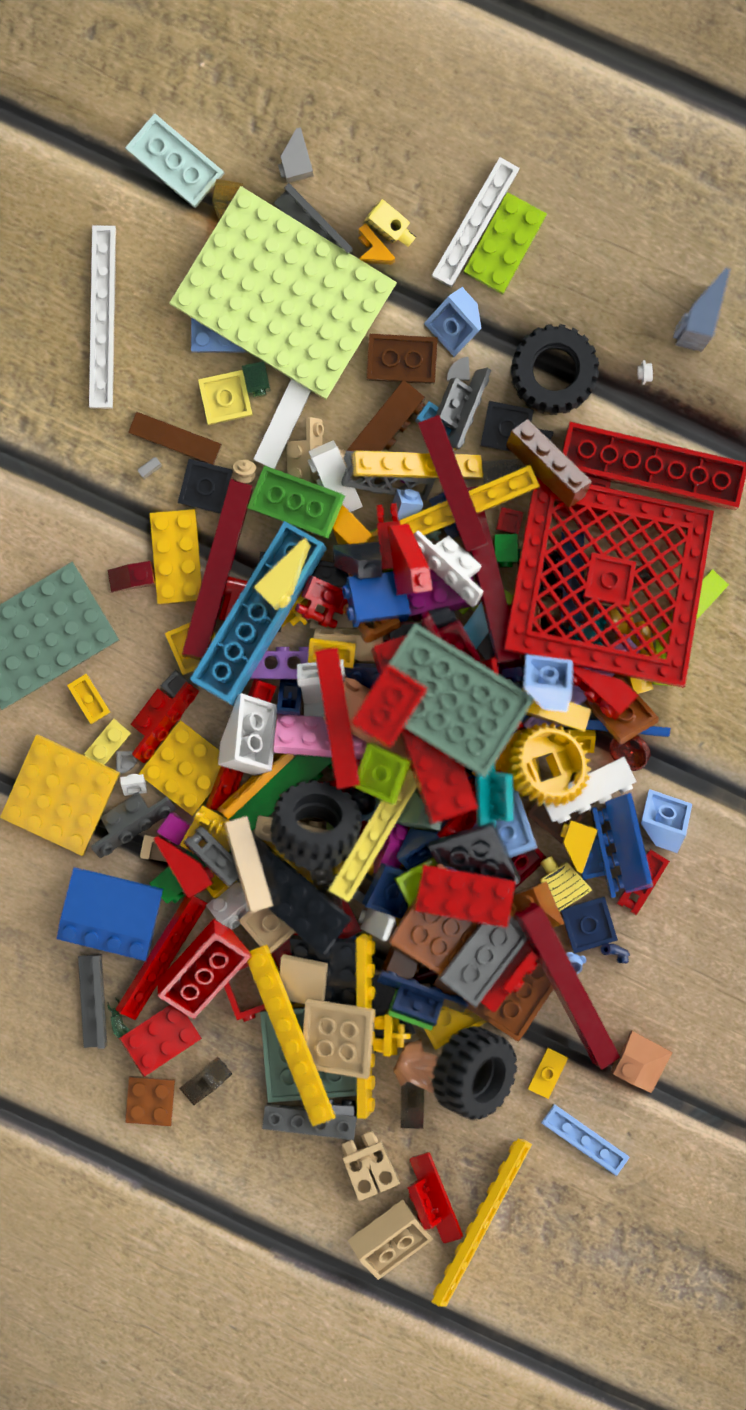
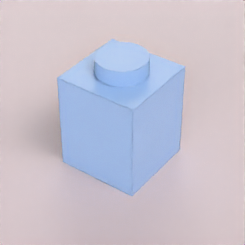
M397 489L393 503L397 504L399 521L422 511L423 502L419 491Z

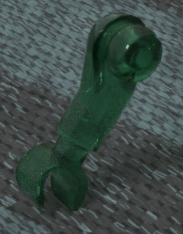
M107 1001V1007L112 1014L110 1016L112 1031L119 1039L131 1030L123 1024L122 1014L115 1010L116 1007L111 1008Z

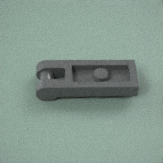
M199 826L195 830L196 833L183 842L229 888L239 879L234 858L206 829ZM201 840L207 843L203 848L198 845Z

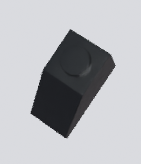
M379 542L333 545L335 567L358 579L382 577V557Z

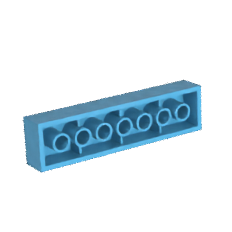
M283 522L190 678L194 684L234 706L238 694L242 693L304 589L309 576L313 574L327 548L324 543L291 524ZM304 538L309 543L310 548L296 588L290 597L291 601L289 604L276 611L254 586Z

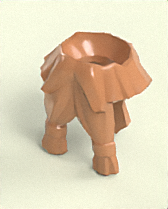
M421 1039L404 1043L402 1052L393 1070L400 1086L411 1082L417 1087L426 1089L434 1094L432 1081L429 1077L434 1078L432 1072L433 1067H436L437 1056L424 1052Z

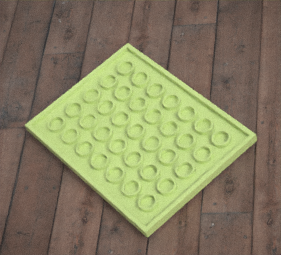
M240 186L170 301V305L326 400L397 282L352 254H347L344 249Z

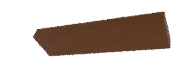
M137 411L128 432L131 435L213 465L222 446L221 443Z

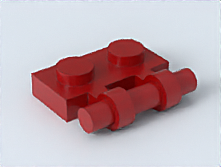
M310 575L301 597L308 599V602L305 606L298 603L295 606V612L300 613L307 620L311 618L317 621L323 627L328 626L335 629L338 621L332 617L335 612L343 615V607L348 601L344 599L342 589ZM317 604L325 607L323 613L315 611Z

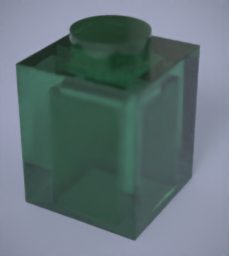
M265 362L242 366L248 395H253L254 398L266 396L267 392L271 391Z

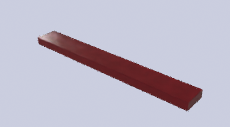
M479 486L468 487V491L473 490ZM482 511L477 515L489 544L470 551V556L481 565L475 577L478 587L483 591L481 601L497 664L519 661L520 654L503 651L510 613L485 511Z

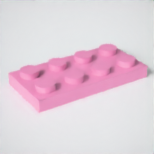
M277 714L273 752L332 757L326 721L323 720V717ZM352 735L355 757L362 760L367 742Z

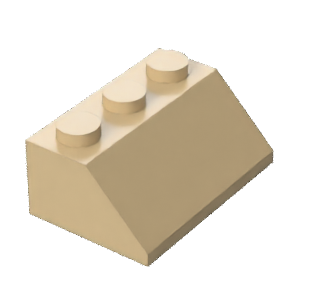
M401 1200L380 1217L374 1219L368 1226L355 1233L347 1241L358 1260L379 1280L432 1241L433 1237L428 1230L424 1231L417 1215L404 1200Z

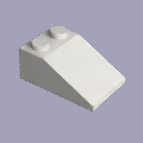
M238 694L220 742L218 765L254 776L272 771L277 718L276 704L248 695Z

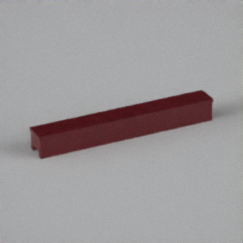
M230 479L182 651V656L185 658L189 657L201 661L211 644L226 583L231 572L247 514V507L252 496V485L237 482L234 479Z
M531 902L530 906L525 910L514 913L591 1061L602 1070L621 1058L542 906Z

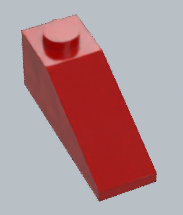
M409 524L388 526L397 595L431 591L432 584L429 566Z
M161 836L153 838L188 898L214 883L212 879L215 876L207 866L204 867L200 861Z

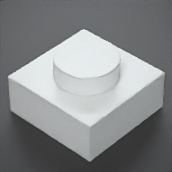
M130 774L126 777H120L124 796L135 795L138 792L140 794L147 793L143 774Z

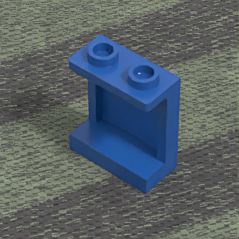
M394 571L382 573V577L358 579L354 576L348 577L345 585L342 587L343 597L347 599L349 605L347 607V617L349 621L352 620L353 627H358L362 622L398 618L400 622H405L411 614L407 594L397 595Z

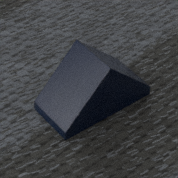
M280 679L276 714L300 716L302 691L301 686H298V680Z
M410 828L397 854V859L407 870L416 867L433 857L428 847L429 842L440 837L433 832Z

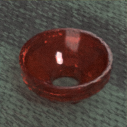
M639 735L634 736L623 744H620L614 737L610 743V754L613 760L625 757L631 771L643 769L650 759L649 746ZM630 741L637 742L640 745V749L633 748Z

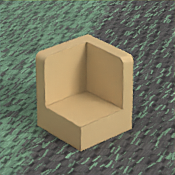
M144 835L140 858L167 862L153 839L156 836Z

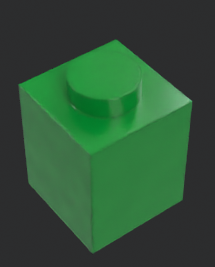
M518 534L494 535V551L500 568H511L513 563L518 562Z

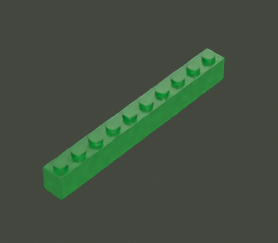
M298 754L229 820L233 821L247 817L251 831L256 828L258 816L269 817L273 814L278 797L281 793L286 792L287 788L293 785L296 787L297 783L304 781L305 783H309L311 780L318 781L323 776L322 770L327 766L332 769V757ZM189 850L186 851L187 854L200 861L206 867V864L196 854ZM170 866L149 883L151 886L163 889L162 899L166 904L171 901L175 904L184 896L183 888Z

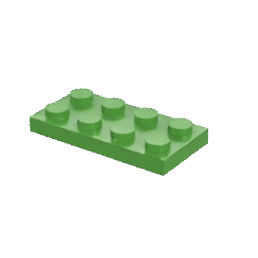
M264 465L247 508L329 538L345 495Z

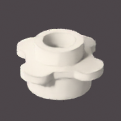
M643 360L641 366L637 367L638 380H642V385H645L646 382H651L653 379L652 363H646L645 360Z

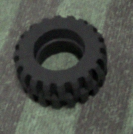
M550 324L541 329L538 327L531 334H527L517 346L511 365L512 385L516 389L520 400L523 399L526 402L525 405L529 408L533 407L542 414L544 412L550 413V415H557L562 412L565 414L574 408L577 409L591 395L599 376V360L596 358L594 346L588 343L589 339L585 335L581 336L578 333L579 330L572 328V330L568 329L566 325L559 324V326ZM546 350H562L570 355L575 362V378L563 390H548L542 387L534 377V362Z
M311 780L310 783H305V781L297 783L296 787L293 785L287 788L286 792L281 793L278 801L275 803L270 830L272 842L276 845V850L280 854H284L286 860L289 862L294 861L295 865L301 868L302 866H307L310 870H315V868L323 870L329 869L330 865L333 867L341 864V860L343 862L347 860L358 841L362 819L359 806L355 800L352 801V796L347 791L344 793L342 788L337 789V786H331L329 782L317 783V780ZM310 817L319 818L330 823L334 829L323 833L312 832L303 828L297 821Z
M470 1026L457 1031V1035L454 1034L449 1038V1042L443 1045L441 1054L436 1058V1067H433L432 1072L434 1075L432 1079L433 1092L438 1103L446 1109L466 1119H483L496 1112V1108L501 1107L505 1097L509 1096L511 1085H514L515 1082L514 1074L517 1073V1066L515 1064L517 1057L512 1045L504 1037L482 1027Z

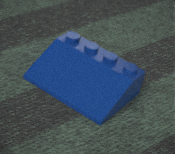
M74 867L56 939L146 961L151 949L163 889Z

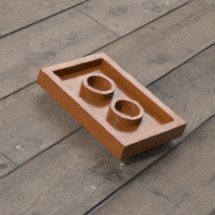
M615 674L612 676L614 678L621 679L636 693V691L628 684V682L621 675ZM639 695L616 721L605 716L601 711V707L595 702H591L588 699L584 701L586 706L591 709L593 714L620 744L658 723V716Z

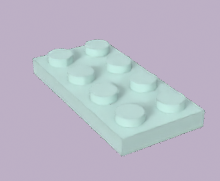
M155 113L125 147L130 154L194 208L197 207L224 175L223 170Z

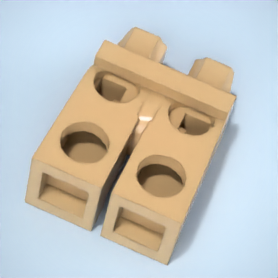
M373 1130L361 1135L365 1147L357 1149L354 1140H347L342 1143L343 1161L358 1201L378 1194V1188L370 1171H372L380 1192L400 1184V1180L381 1140L378 1141Z

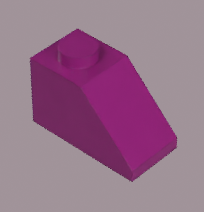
M173 812L169 814L157 832L181 847L180 844L191 824Z
M394 825L374 859L375 874L381 863L397 868L400 867L401 862L397 859V854L408 833L407 826Z

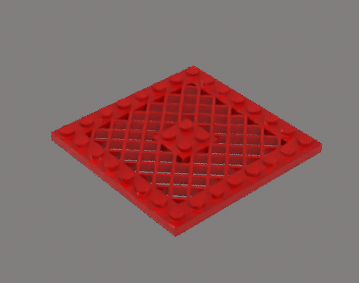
M535 475L539 488L532 490L503 651L522 655L572 660V665L684 688L686 686L714 511L590 484L586 496L573 505L582 508L575 512L572 507L566 506ZM554 502L560 503L554 507ZM564 506L570 517L562 521L556 511ZM593 510L604 512V514L597 517ZM585 511L593 520L586 526L578 517ZM616 515L627 518L620 522ZM607 516L615 524L608 531L601 522ZM553 517L557 525L550 529L551 518ZM571 520H574L579 527V530L573 534L570 533L565 525ZM630 520L637 529L631 535L623 527ZM638 520L649 523L642 527ZM596 524L602 534L594 539L587 529ZM652 525L659 533V536L653 540L645 531ZM660 525L669 526L671 528L667 531H664ZM560 528L567 538L558 543L552 533ZM618 529L624 539L616 544L610 534ZM674 530L682 539L675 545L667 536ZM581 533L589 541L583 547H580L575 540V537ZM639 534L647 543L641 548H638L632 538ZM605 537L611 548L603 553L597 542ZM549 539L553 547L546 551L547 540ZM660 539H663L669 548L663 553H660L654 544ZM570 541L576 551L567 556L561 546ZM626 542L633 550V553L627 557L619 548ZM684 544L683 553L681 556V554L677 550V547ZM592 546L596 553L592 552L590 558H588L584 551ZM648 547L656 556L649 562L641 553ZM555 550L563 559L557 564H554L548 556ZM614 551L619 558L607 555ZM670 552L673 553L678 561L671 567L664 558ZM579 554L585 565L577 570L571 559ZM634 556H637L643 565L635 570L637 562L630 561ZM545 560V562L550 568L542 573L543 563ZM658 560L665 569L659 575L651 567ZM566 563L572 573L564 578L557 568ZM678 566H680L679 577L673 571ZM585 569H587L586 581L580 574ZM644 569L652 577L645 584L638 575ZM551 572L559 580L552 587L544 578ZM667 573L675 583L669 588H666L660 580ZM575 576L581 587L573 592L567 581ZM633 580H635L639 588L632 592ZM541 582L546 590L538 595ZM654 582L661 590V593L655 597L647 588ZM561 585L568 593V596L562 600L553 591ZM677 587L674 600L669 592ZM583 590V599L590 600L584 605H582V603L576 596ZM640 591L649 600L641 606L634 597ZM547 594L555 602L548 609L540 600ZM662 596H665L671 605L665 610H662L656 601ZM571 598L578 609L569 614L563 603ZM600 602L611 604L612 606L605 610ZM631 602L635 610L627 614L623 607L628 608ZM592 603L600 612L594 618H591L585 609ZM537 604L542 613L534 617ZM650 604L658 613L651 619L643 610ZM557 607L564 615V618L558 622L549 613ZM614 608L622 616V619L616 623L608 615V612ZM673 609L672 619L670 621L669 618L666 616V613ZM579 612L587 621L580 627L572 618ZM636 613H639L645 622L638 628L630 619ZM543 616H545L551 624V626L544 631L536 622ZM603 616L610 627L601 632L595 621ZM661 617L667 628L659 633L652 622ZM568 621L574 631L565 636L559 625ZM624 621L632 630L626 636H623L617 628ZM590 625L596 636L588 641L581 630ZM646 626L654 635L648 641L639 632ZM554 629L559 637L548 635L547 633ZM611 630L619 639L612 645L609 644L604 636ZM669 631L668 643H666L662 635ZM577 634L581 641H576L569 638ZM633 635L641 643L634 650L627 642V639ZM597 639H600L604 646L595 645L591 643H593ZM657 639L664 650L655 655L649 644ZM622 644L626 651L614 648ZM644 648L648 655L638 654L637 652ZM666 653L665 659L659 658Z

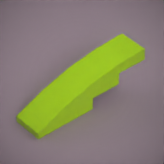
M713 569L703 578L697 619L729 586ZM673 611L668 615L670 621L672 619ZM662 622L657 627V630L660 633L661 631L666 629L667 626L664 622ZM669 631L662 635L666 643H668Z

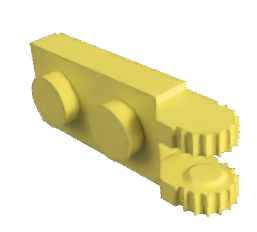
M113 719L84 754L86 757L106 765L132 733L117 720Z

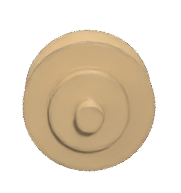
M239 460L234 463L233 478L235 481L250 483L255 479L254 472L256 471V466L253 462Z

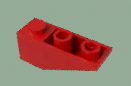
M572 665V685L578 686L589 701L595 702L600 706L602 713L608 718H613L616 721L638 696L621 679Z

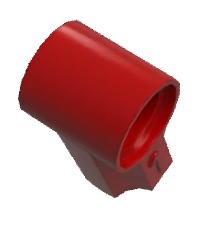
M231 576L228 577L219 620H226L248 581Z

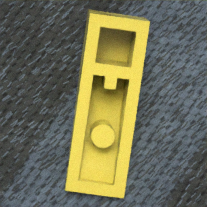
M304 538L254 586L276 611L289 604L291 601L290 597L296 588L310 548L309 543Z

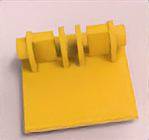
M202 805L180 846L189 850L183 841L188 837H192L196 833L195 830L202 826L229 853L231 848L223 823L230 820ZM204 840L198 843L201 848L207 844Z

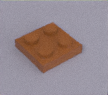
M130 1076L125 1123L171 1127L175 1080Z

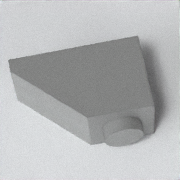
M301 127L296 128L280 156L281 164H278L281 178L286 177L287 183L313 176V169Z

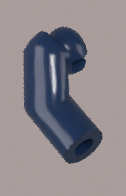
M614 943L601 946L600 950L603 955H617V963L627 964L629 962L628 956H630V953L627 949Z

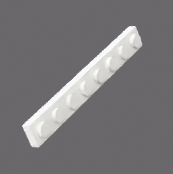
M92 225L89 408L113 409L115 226Z

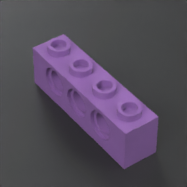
M276 647V651H266L250 679H297V669H290L288 667V660L291 657H298L301 664L307 663L309 647H299V651H290V647ZM268 657H275L278 661L277 667L267 669L265 660Z

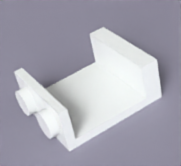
M340 660L343 682H345L344 662ZM316 662L297 664L298 686H301L304 716L324 717L325 713Z

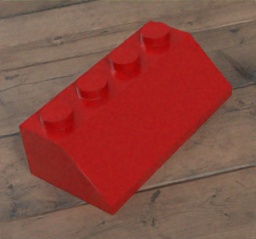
M213 919L157 981L158 997L195 1019L250 959L251 953L230 928Z

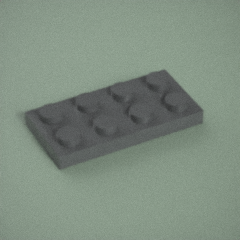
M509 916L508 928L480 923L439 976V979L471 1005L477 1007L527 941L518 921Z

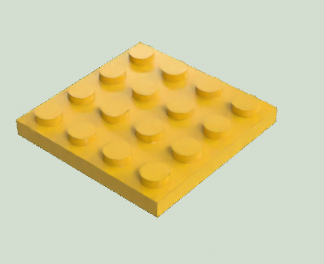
M37 734L0 818L83 856L120 772Z

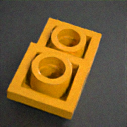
M342 504L333 528L348 544L364 543L372 533Z

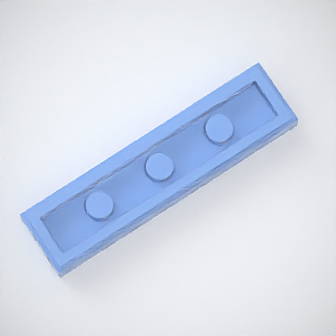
M553 1104L541 1121L544 1126L616 1176L630 1158L555 1104Z

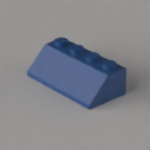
M624 794L606 801V808H602L605 822L609 821L611 830H607L610 844L615 843L616 852L612 853L615 866L620 865L621 875H617L620 889L625 888L626 893L653 887L632 794Z

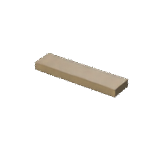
M244 817L223 823L249 913L273 906L248 818Z

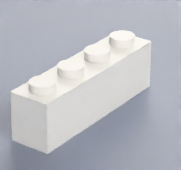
M621 757L588 773L587 775L591 777L585 782L588 786L582 790L583 793L572 802L569 801L565 806L560 804V806L554 807L552 804L546 807L544 801L543 805L551 821L557 820L558 824L570 819L569 814L577 810L581 814L591 809V803L599 801L601 804L612 799L611 794L618 790L621 794L633 788L632 784L636 780L625 757ZM573 781L570 782V783H568V788H569V789L574 786V785L572 784Z

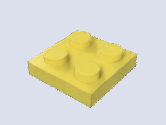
M243 370L198 379L208 425L253 416Z

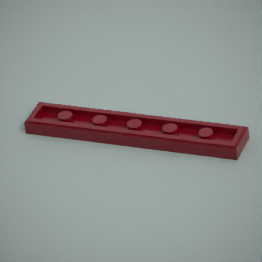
M440 415L419 422V428L466 551L470 552L488 545L489 543Z

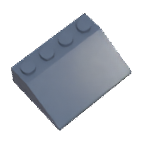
M725 268L689 312L684 313V316L681 317L673 335V338L677 339L675 346L702 352L714 336L730 272L729 268Z

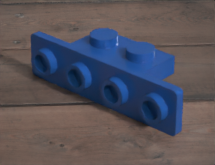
M592 807L590 810L597 833L583 873H581L582 879L586 880L605 875L610 898H615V892L619 891L617 879H612L611 869H614L611 855L607 856L606 847L609 846L606 833L602 834L603 814L602 811H597V807Z

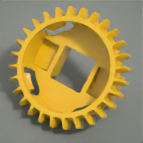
M546 722L540 725L535 724L531 728L524 730V733L517 736L519 740L513 742L516 748L510 750V753L515 756L508 760L514 763L507 771L508 774L513 776L514 790L519 791L524 788L523 795L529 792L530 801L537 798V805L545 801L546 807L552 804L554 807H558L560 804L565 806L569 801H574L583 793L582 790L588 786L585 782L591 778L586 774L591 771V768L586 766L591 759H586L584 756L588 753V750L582 751L581 749L584 742L577 743L578 735L571 737V729L563 732V725L556 728L554 723L548 726ZM554 734V739H557L562 743L566 741L568 744H566L564 747H561L551 742L548 739V737ZM550 753L546 757V761L555 778L540 782L531 759ZM573 773H576L572 783L574 786L569 789L568 783Z

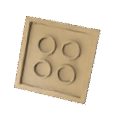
M312 999L305 1001L303 1036L317 1071L364 1079L370 1076L374 1009Z

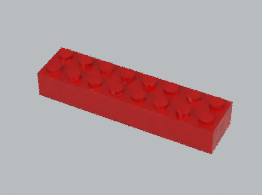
M569 422L562 453L586 476L731 510H737L740 505L746 479V462L574 422Z
M407 635L372 647L371 652L379 676L386 665L390 664ZM403 727L400 737L407 758L411 761L410 767L430 825L475 811L478 807L463 764Z

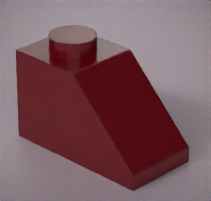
M151 561L128 564L107 570L111 593L156 585L153 563Z

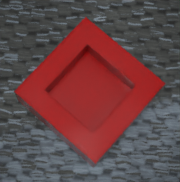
M501 507L496 530L519 534L524 512Z

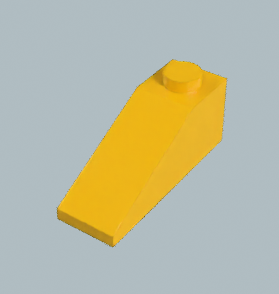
M534 699L524 715L585 732L591 709L569 702L567 712L543 709Z

